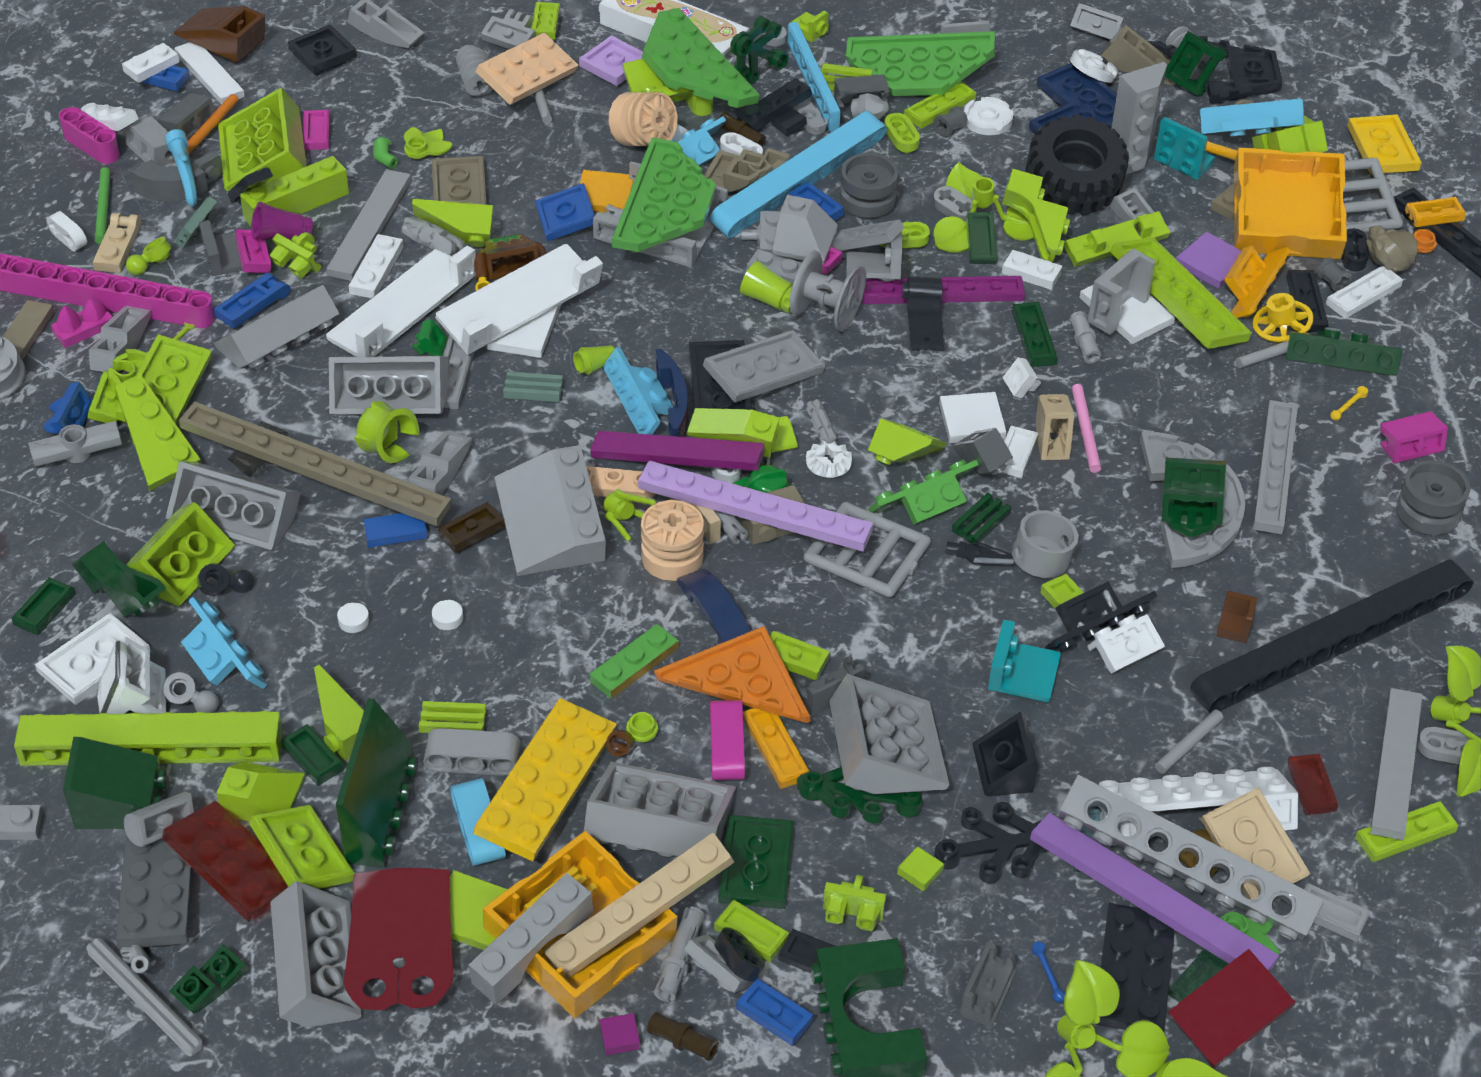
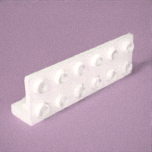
M564 244L436 312L435 318L468 355L598 284L603 262L597 256L588 261H582L568 244Z
M465 246L453 256L434 249L326 334L327 340L356 357L376 356L475 276V249Z
M1260 767L1257 771L1250 772L1232 769L1226 771V774L1213 775L1208 772H1199L1192 777L1166 775L1162 779L1157 780L1139 777L1133 778L1131 782L1118 783L1112 780H1105L1099 783L1103 788L1149 811L1225 805L1259 787L1283 829L1294 830L1298 827V792L1280 771L1273 767ZM1100 807V809L1102 810L1103 820L1106 817V812L1102 807ZM1123 821L1118 824V830L1122 835L1132 836L1136 833V827L1133 823Z

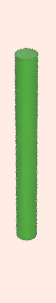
M107 167L101 168L95 229V242L101 244L107 230L111 170Z

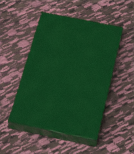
M728 815L724 848L730 854L734 863L721 871L718 903L730 904L735 900L744 906L785 909L794 820Z

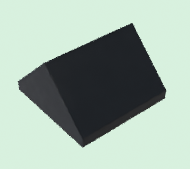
M1020 711L972 743L983 791L988 797L1032 793L1034 790L1038 763L1025 713Z

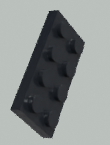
M744 340L689 342L694 410L695 408L752 410L751 397L734 402L703 366L705 358L745 346Z
M1109 903L1100 968L1109 973L1116 981L1119 988V1002L1112 1014L1100 1016V1022L1094 1025L1126 1030L1127 1027L1136 1021L1147 1020L1158 1025L1164 1032L1175 930L1141 908Z

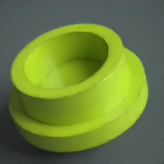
M638 712L632 715L627 722L626 731L632 734L634 741L648 742L656 737L658 724L649 713Z

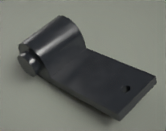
M908 276L907 282H902L901 297L906 298L910 348L924 350L943 349L944 342L940 310L941 277Z

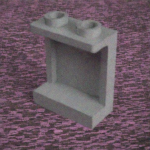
M1133 248L1098 277L1093 285L1088 322L1111 334L1117 328L1121 305L1131 297L1142 303L1149 300L1155 260Z

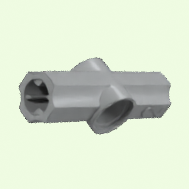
M113 421L85 429L76 424L68 425L60 431L59 435L28 443L34 466L36 467L64 459L70 463H81L90 457L91 452L119 446L122 443L116 422Z

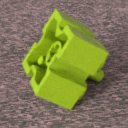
M1322 120L1252 137L1255 149H1272L1289 153L1328 151Z

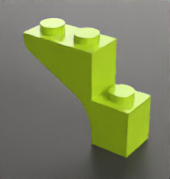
M1012 169L1002 204L1018 210L1026 217L1041 259L1053 262L1055 255L1060 256L1065 241L1061 240V235H1066L1070 219L1066 218L1068 207L1042 200L1045 189L1041 188L1043 177Z

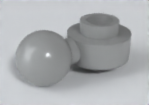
M182 672L173 673L164 682L163 692L171 703L185 705L192 702L197 712L215 713L219 707L218 696L209 690L198 692L195 681L188 674ZM180 684L186 686V692L183 695L175 693V688Z

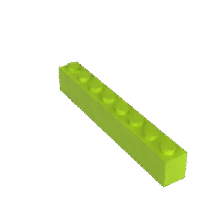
M270 711L20 715L14 748L20 766L68 765L73 737H83L156 755L159 758L160 764L240 763L243 761L280 762L283 728L280 712Z

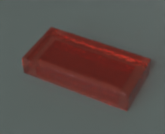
M1311 754L1289 757L1287 765L1298 792L1304 814L1337 812L1338 802L1321 755Z

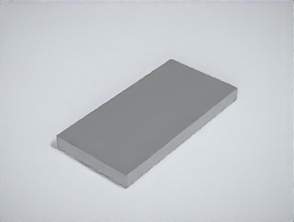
M794 330L707 357L703 363L705 369L734 402L821 374L825 368V365Z

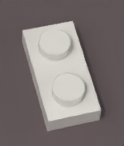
M162 43L140 55L134 56L132 59L122 63L123 71L139 83L180 61L178 53L165 43Z
M1012 250L1002 267V274L1022 276L1023 281L1050 290L1053 289L1062 273V265Z

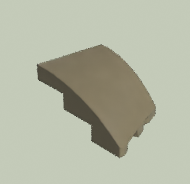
M767 148L764 155L743 149L740 155L719 150L704 176L707 179L711 178L716 186L728 189V192L736 191L790 160V154Z

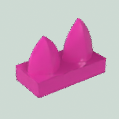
M89 299L84 310L78 313L70 307L63 306L57 322L51 324V329L60 343L67 348L100 333L101 327L112 316L102 303Z

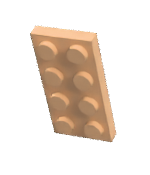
M542 33L479 64L475 72L511 105L576 72L578 64L546 33Z

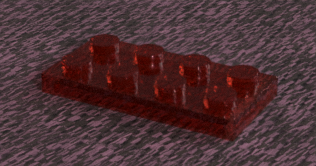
M217 801L206 805L163 829L162 839L248 922L270 910L271 901L288 888V885L263 845Z

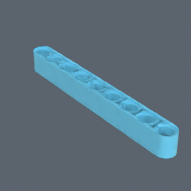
M869 111L861 113L721 203L713 210L709 221L728 238L741 233L742 229H747L760 220V211H774L782 206L786 196L792 190L806 182L814 185L840 168L849 157L863 153L878 143L886 134L887 126Z

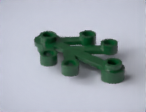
M759 16L756 19L753 29L748 33L742 31L736 34L730 43L731 52L736 56L737 60L734 68L746 81L752 84L760 76L758 57L766 59L769 62V66L778 71L782 70L789 60V54L780 48L769 50L763 47L773 38H777L782 31L780 24L775 21L770 22L769 19L763 16ZM761 33L763 34L760 38H758L756 41L753 42V40H754L759 34H761ZM746 55H748L749 67L746 65Z
M841 765L839 768L823 774L809 771L797 778L796 785L801 797L811 801L821 800L835 817L843 818L848 816L851 804L862 814L865 821L869 823L880 822L882 820L883 806L877 802H867L865 799L895 804L897 813L905 817H914L921 812L922 797L919 791L872 794L863 790H855L845 785V783L837 782L844 779Z

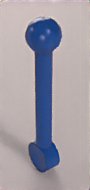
M1040 941L1034 942L1032 953L1040 959L1053 989V1000L1057 1003L1064 1002L1065 992L1059 988L1045 956L1046 946Z

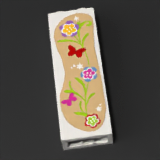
M602 0L599 5L600 24L644 42H647L659 12L680 8L731 64L736 61V56L731 52L730 43L732 38L742 31L749 32L748 27L680 0Z

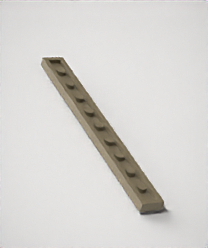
M194 402L179 419L181 429L435 526L439 525L451 508V499L198 402Z

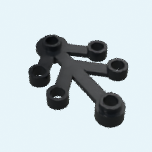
M998 802L993 807L992 818L998 824H1008L1022 832L1011 834L982 819L978 809L968 807L962 811L961 825L965 829L975 830L989 838L959 844L951 839L942 840L935 847L934 857L944 863V869L950 870L959 865L961 857L996 851L990 860L981 863L979 869V878L983 882L991 884L998 880L1001 868L1014 849L1028 846L1023 855H1017L1012 859L1011 864L1012 874L1018 878H1025L1030 874L1031 866L1038 855L1050 852L1030 839L1032 831L1041 821L1032 823L1014 814L1010 804ZM1003 811L1007 815H1000L998 812ZM967 817H974L976 820L971 821ZM1022 864L1025 865L1026 868H1019L1016 865ZM985 870H992L994 873H993V874H987V873H985L984 871H985Z

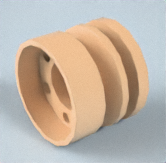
M625 92L613 101L609 111L611 133L615 140L624 146H649L652 137L671 140L677 129L678 115L676 106L671 98L664 93Z
M667 500L649 507L642 515L641 560L644 568L651 575L662 580L677 581V578L700 569L704 558V520L698 509L684 501Z

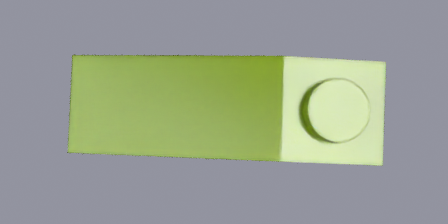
M424 199L412 200L413 213L416 217L448 230L449 233L462 239L465 244L473 247H483L485 240L492 239L493 205Z
M695 408L687 435L704 439L764 443L765 452L763 456L770 458L778 435L780 417L746 409Z
M320 665L314 667L326 733L324 741L334 753L337 752L346 761L350 759L364 710Z

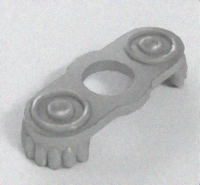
M811 97L793 108L801 114L813 113L815 115L812 119H806L807 125L804 127L809 133L819 135L826 131L828 119H822L821 112L814 107Z

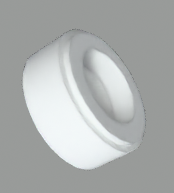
M453 600L438 602L432 609L434 625L442 630H452L460 626L463 621L461 605Z
M348 603L342 606L337 613L339 627L345 632L357 633L364 630L369 624L368 610L360 603Z

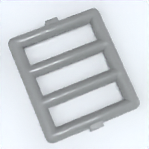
M1345 157V171L1370 168L1374 178L1345 182L1343 192L1379 189L1382 199L1344 203L1346 213L1386 209L1390 217L1387 220L1346 224V230L1350 228L1359 229L1368 236L1369 228L1381 225L1384 230L1401 228L1403 221L1379 160L1377 158L1346 160Z
M842 503L836 513L872 522L873 527L875 526L889 532L861 572L845 566L856 552L855 549L844 546L833 561L819 555L828 543L820 539L814 540L805 552L804 560L809 564L881 595L893 597L908 575L913 576L918 569V560L930 545V537L851 503ZM900 537L915 543L887 584L872 578Z

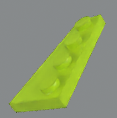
M141 374L115 386V392L125 422L128 425L149 491L175 479L180 461L201 463L194 449Z

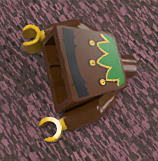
M514 234L485 240V248L476 254L474 261L476 281H479L475 285V291L489 285L488 279L502 278L547 254L544 246L540 242L530 240L524 234Z

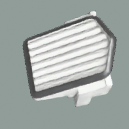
M127 637L122 638V641L115 642L99 683L97 695L99 713L124 714L129 710L141 714L166 712V697L163 692L165 668L150 661V650Z

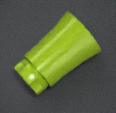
M760 261L754 262L743 277L740 294L759 300L788 314L791 313L789 307L793 283L777 275Z

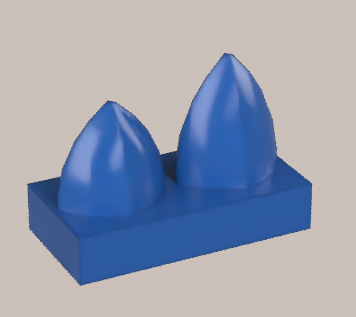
M80 382L70 383L64 396L49 406V409L55 413L52 418L44 423L43 428L45 431L59 435L60 431L68 425L76 424L83 426L93 399Z

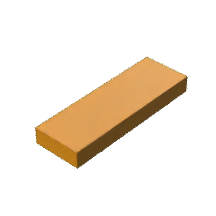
M756 708L743 711V722L779 788L783 789L797 784V778L801 774L809 772V769L780 717Z

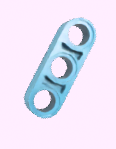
M483 778L450 786L453 805L472 866L506 858L504 848L473 834L476 823L490 804V798Z

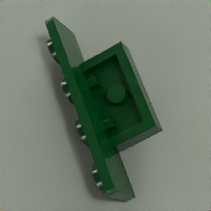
M1325 327L1324 331L1317 330L1316 335L1292 331L1289 337L1286 358L1396 376L1399 371L1402 349L1400 347L1374 344L1373 338H1368L1369 334L1353 331L1352 335L1342 334L1340 329Z

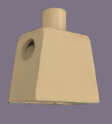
M1047 394L1038 397L1036 432H1038L1037 440L1041 460L1070 459L1074 411L1068 395ZM1055 432L1057 433L1058 437L1056 439H1051L1050 433Z

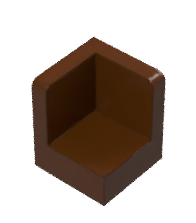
M1227 591L1216 636L1247 643L1257 597Z

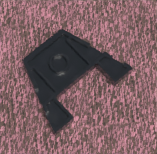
M1199 36L1213 46L1224 49L1227 53L1225 58L1231 81H1208L1207 92L1210 103L1281 89L1282 77L1276 51L1245 44L1243 48L1230 46V42L1220 39V42L1216 43L1208 41L1207 36Z

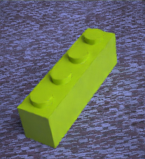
M331 156L261 186L252 188L240 194L243 217L251 226L254 209L260 201L279 209L303 214L348 195L347 172L334 156Z

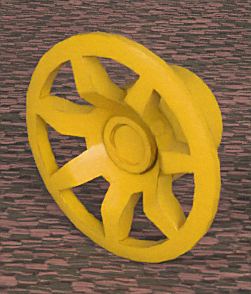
M1287 293L1272 295L1267 300V305L1262 307L1253 318V328L1256 334L1265 340L1274 342L1289 341L1290 335L1287 336L1288 326H1291L1300 333H1306L1313 324L1311 309L1301 302L1294 301L1293 296ZM1295 307L1302 309L1304 312H1296ZM1268 311V316L1261 317L1264 313ZM1308 318V322L1305 326L1297 321ZM1258 324H1269L1263 331L1258 327ZM1276 327L1280 328V337L1270 335L1275 331Z

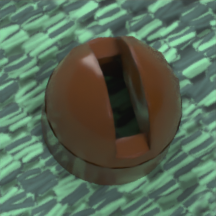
M626 730L614 731L606 740L608 751L617 757L628 754L634 746V738ZM616 737L625 740L627 744L624 742L615 741Z

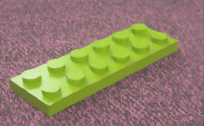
M1154 237L1113 244L1110 252L1118 260L1133 248L1155 260L1150 289L1151 295L1157 298L1203 346L1210 349L1249 341L1252 332Z

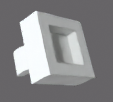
M1018 357L1003 376L1013 396L1023 398L1028 390L1035 391L1041 384L1039 380H1036L1038 378L1024 358Z

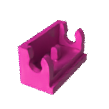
M1432 411L1381 423L1380 431L1386 436L1388 442L1382 441L1380 445L1391 457V461L1394 464L1445 451L1448 427Z

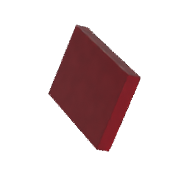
M1247 949L1170 1009L1168 1016L1214 1069L1291 1009L1296 1001L1252 951Z

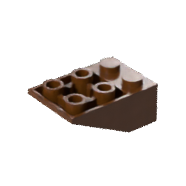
M246 6L202 8L176 29L174 35L237 63L265 39V15Z

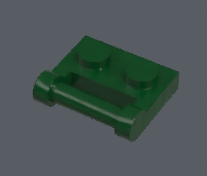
M1188 31L1167 65L1165 77L1193 94L1202 96L1206 90V83L1218 63L1224 60L1227 53L1224 49L1213 46ZM1205 53L1210 56V59L1197 81L1190 79V76Z

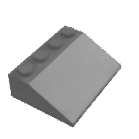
M581 445L550 450L494 477L517 576L605 561L606 540Z
M846 674L829 700L845 785L855 790H863L872 794L946 790L949 786V781L930 701Z
M610 762L587 801L584 831L589 833L598 843L607 844L611 842L625 845L626 848L631 850L645 849L655 851L665 857L680 856L713 832L721 842L736 792V786Z

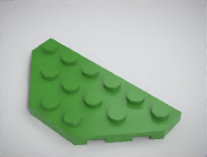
M680 8L658 13L643 49L642 59L668 88L678 90L680 86L693 90V95L713 101V98L717 97L727 100V105L736 108L758 103L760 96L758 92Z
M995 31L848 37L846 59L853 67L873 70L872 75L884 74L889 86V94L892 96L943 95L995 57L996 35Z
M651 138L613 235V248L640 252L704 227L716 193V184L711 178L707 179L702 174V168L691 157L688 158L682 152L683 148L678 142Z

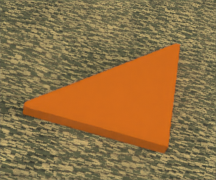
M765 626L654 670L656 679L661 682L724 700H742V705L804 723L811 721L810 715Z

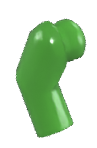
M385 137L377 138L373 143L374 159L388 168L394 169L398 164V158L388 153L390 151L388 146L392 145V142Z

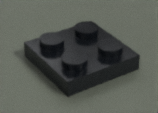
M331 24L288 41L289 50L313 74L323 72L328 68L357 57L356 48Z

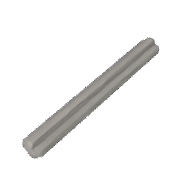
M95 938L93 942L87 945L88 955L187 1056L193 1057L203 1049L202 1039L103 939Z

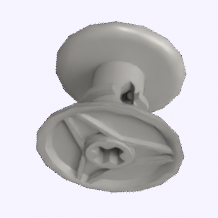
M813 250L803 260L796 274L790 295L789 308L791 314L800 315L807 309L811 301L815 300L819 302L821 307L825 308L826 305L835 308V328L843 332L853 321L859 309L866 285V270L862 266L856 267L849 273L844 282L837 280V276L833 274L825 276L821 274L823 264L821 254Z

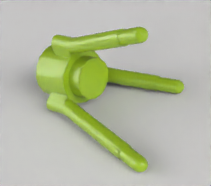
M616 489L604 501V510L607 512L605 519L612 522L626 541H630L631 536L619 520L629 519L632 515L642 519L644 512L634 508L632 501L655 505L656 501Z

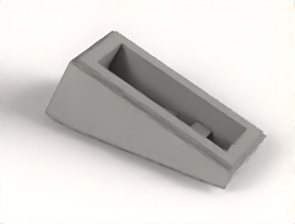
M1135 187L1115 196L1110 205L1113 212L1124 222L1144 214L1154 213Z

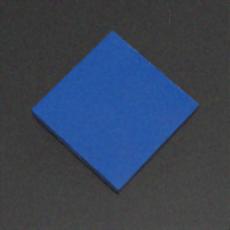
M584 183L535 200L547 241L593 225L595 214Z

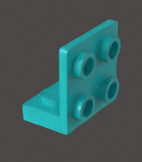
M1164 117L1161 119L1154 160L1198 180L1214 165L1215 156L1205 152L1208 141L1207 136L1169 118Z
M1003 619L991 665L988 690L1050 702L1061 653L1018 643L1019 635H1014L1015 622Z

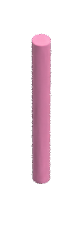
M1075 384L1072 386V393L1089 469L1092 473H1097L1101 470L1084 390L1081 384Z

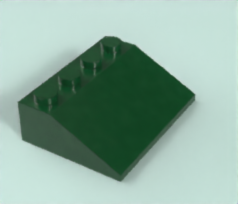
M369 698L336 801V810L344 856L348 864L385 868L388 856H393L395 852L396 836L394 834L396 829H401L404 817L402 806L403 802L408 803L410 799L411 783L409 781L411 776L415 777L417 774L418 757H414L410 740L376 700Z

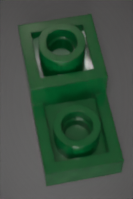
M222 944L200 969L193 965L169 992L194 1014L231 988L250 968Z

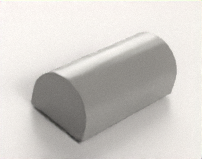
M188 792L179 793L129 813L124 818V828L128 838L133 844L140 847L196 825L192 796Z

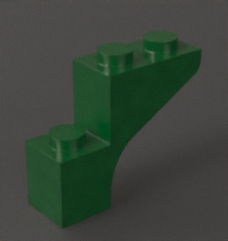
M104 541L72 563V566L91 591L95 593L103 588L124 617L133 612L138 616L161 601L158 595L166 590V587L159 579L125 565L115 556Z

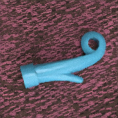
M179 129L171 130L165 136L167 148L172 152L185 190L186 202L189 206L194 207L197 204V191L187 149L188 140L184 131Z

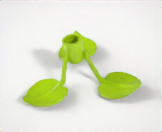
M960 162L954 166L947 178L946 186L956 189L972 200L970 212H975L977 207L987 208L993 202L1000 218L1005 221L1003 229L1009 237L1019 241L1034 238L1030 224L1022 213L1009 207L1006 215L1004 214L998 201L999 196L994 194L995 184L992 179L981 176L966 168ZM956 216L941 219L934 228L935 246L943 251L953 253L968 250L966 222Z
M1452 645L1445 647L1448 655L1447 681L1450 694L1447 696L1439 695L1433 699L1431 715L1435 720L1446 722V727L1454 728L1470 738L1463 747L1458 774L1456 796L1463 797L1481 789V738L1459 725V723L1468 720L1470 713H1481L1480 707H1470L1465 702L1468 698L1473 697V689L1481 685V657L1471 648Z
M1076 960L1073 975L1064 996V1010L1066 1014L1061 1017L1057 1025L1059 1036L1067 1041L1065 1049L1069 1051L1075 1068L1067 1062H1060L1054 1065L1044 1077H1082L1080 1074L1083 1068L1075 1049L1089 1048L1095 1041L1120 1051L1116 1059V1068L1124 1076L1148 1077L1157 1072L1165 1063L1169 1055L1170 1046L1163 1030L1155 1023L1147 1020L1136 1021L1127 1027L1122 1036V1045L1097 1034L1092 1024H1098L1100 1016H1107L1115 1011L1119 1002V988L1114 978L1099 966L1087 961Z

